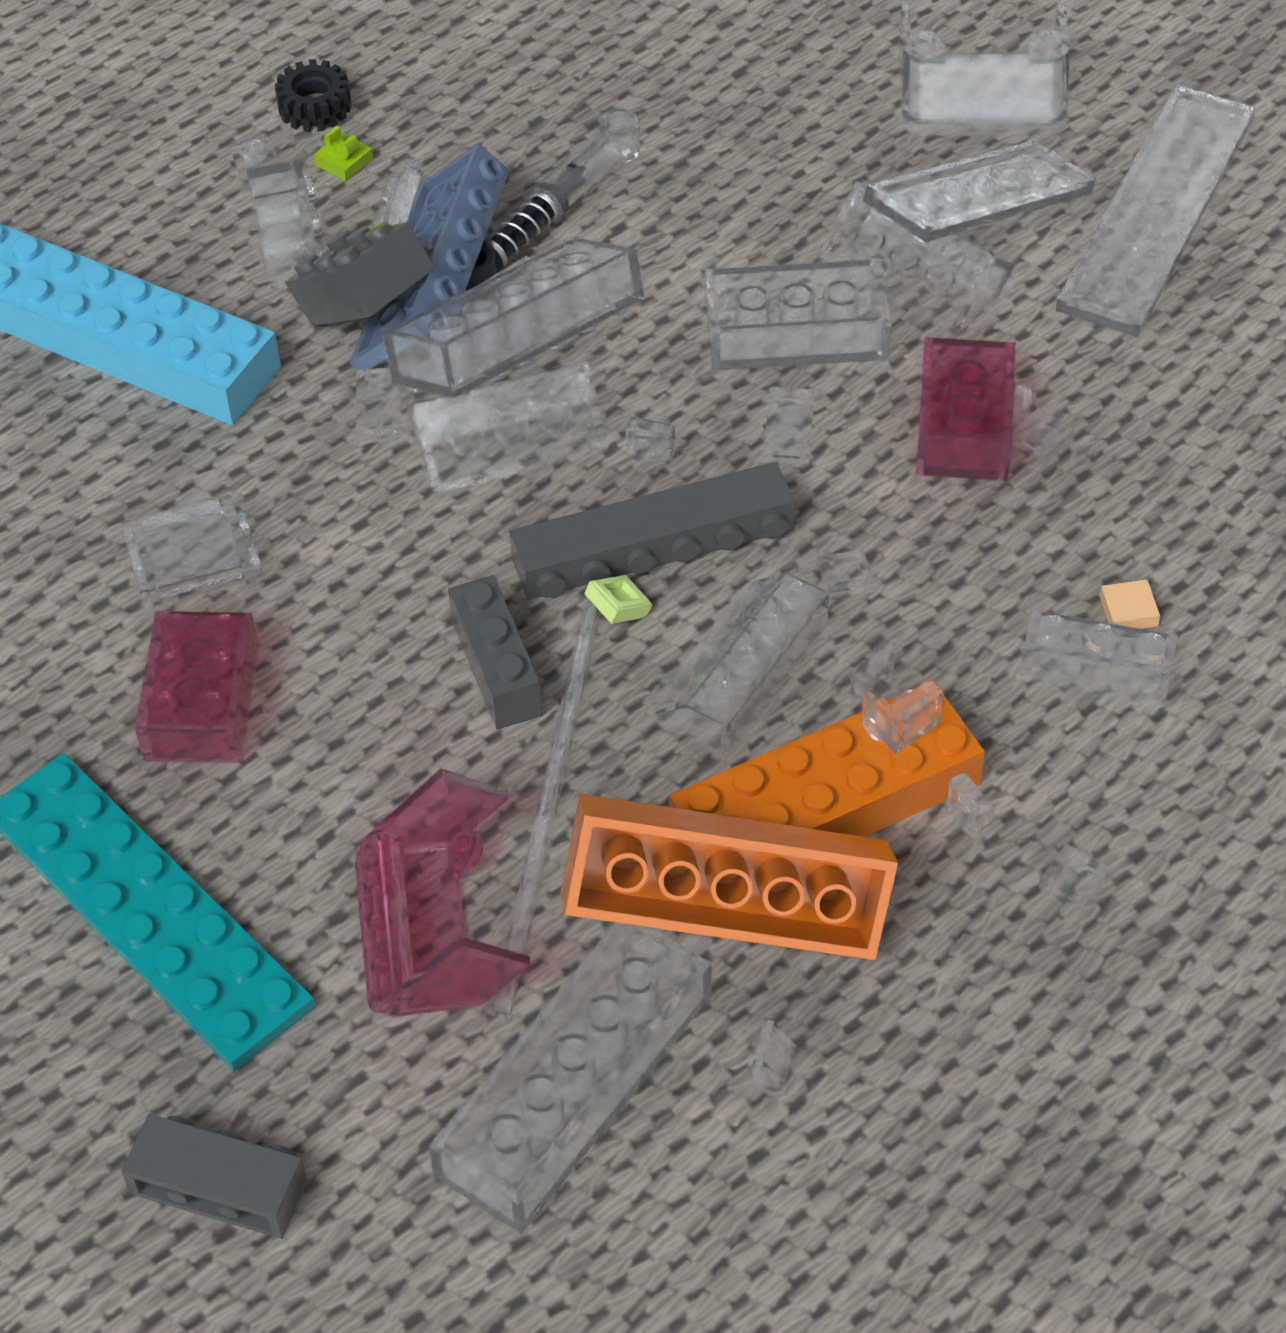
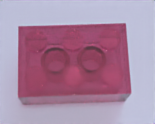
M925 337L921 375L916 475L1008 481L1013 439L1016 342Z
M155 612L135 723V732L144 762L242 763L259 651L252 612Z

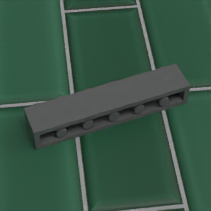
M776 461L509 530L512 560L527 600L538 597H554L562 591L588 585L593 580L630 573L642 574L653 567L671 562H687L698 555L721 549L728 551L739 547L741 544L755 540L778 538L786 532L793 531L795 528V500Z

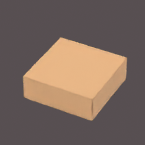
M1148 579L1101 586L1099 597L1111 633L1158 627L1160 614Z

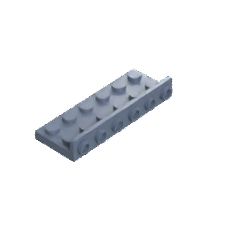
M479 143L420 183L405 223L408 222L435 269L374 315L367 317L349 362L358 371L366 372L377 364L384 365L396 352L404 347L412 348L418 341L435 354L444 349L509 173L508 168Z

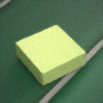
M626 575L590 581L584 593L611 624L644 618L648 615L653 605Z

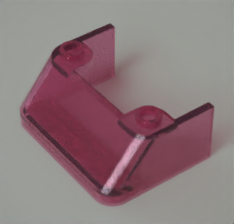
M440 768L362 840L356 855L355 870L367 1002L373 1012L390 1017H401L477 1007L484 1004L531 966L530 956L466 938L459 879L479 862L483 851L479 824L509 799L508 790Z

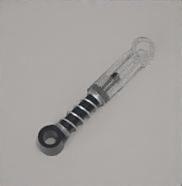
M616 108L603 113L598 121V130L529 192V202L523 203L519 208V212L512 213L509 216L508 222L501 223L498 226L497 232L490 233L487 239H484L464 297L480 299L492 294L498 286V275L507 264L508 256L517 255L520 245H528L531 235L538 236L542 225L549 226L551 223L556 224L561 221L619 166L629 165L640 156V120L634 112Z

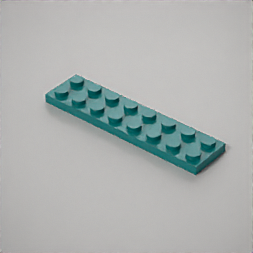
M64 752L0 797V834L233 1072L316 1008L314 998Z

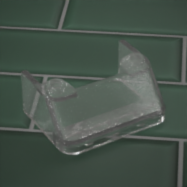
M901 4L898 61L901 123L903 128L909 133L918 136H1051L1063 131L1068 114L1070 57L1066 4H1057L1054 31H1042L1029 39L1028 53H945V43L939 35L927 30L911 31L910 4Z

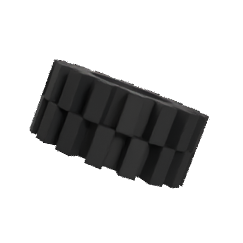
M309 59V65L304 66L302 61L296 62L295 70L288 66L284 69L285 75H278L277 83H275L278 111L285 124L290 122L291 128L297 130L300 125H303V131L311 132V127L317 126L318 132L324 131L325 124H329L333 128L338 125L337 119L344 121L347 118L346 112L350 113L351 96L349 81L346 72H341V67L337 64L330 67V61L323 60L321 65H317L316 59ZM309 94H323L317 97H304Z

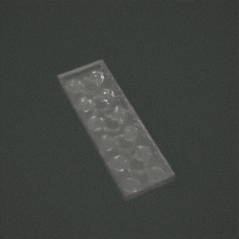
M1032 140L869 184L866 187L863 201L876 209L882 218L894 221L909 231V235L912 238L926 243L1092 194L1096 178L1039 142Z

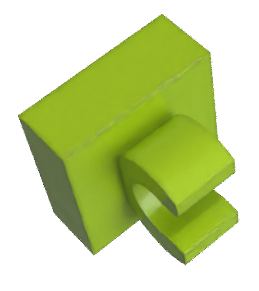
M335 126L324 136L325 145L314 154L316 166L346 182L374 159L371 147L358 141L355 135L349 136L341 132L338 126Z

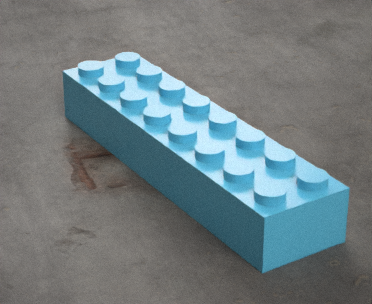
M0 224L1 331L230 425L235 424L281 369L274 331Z

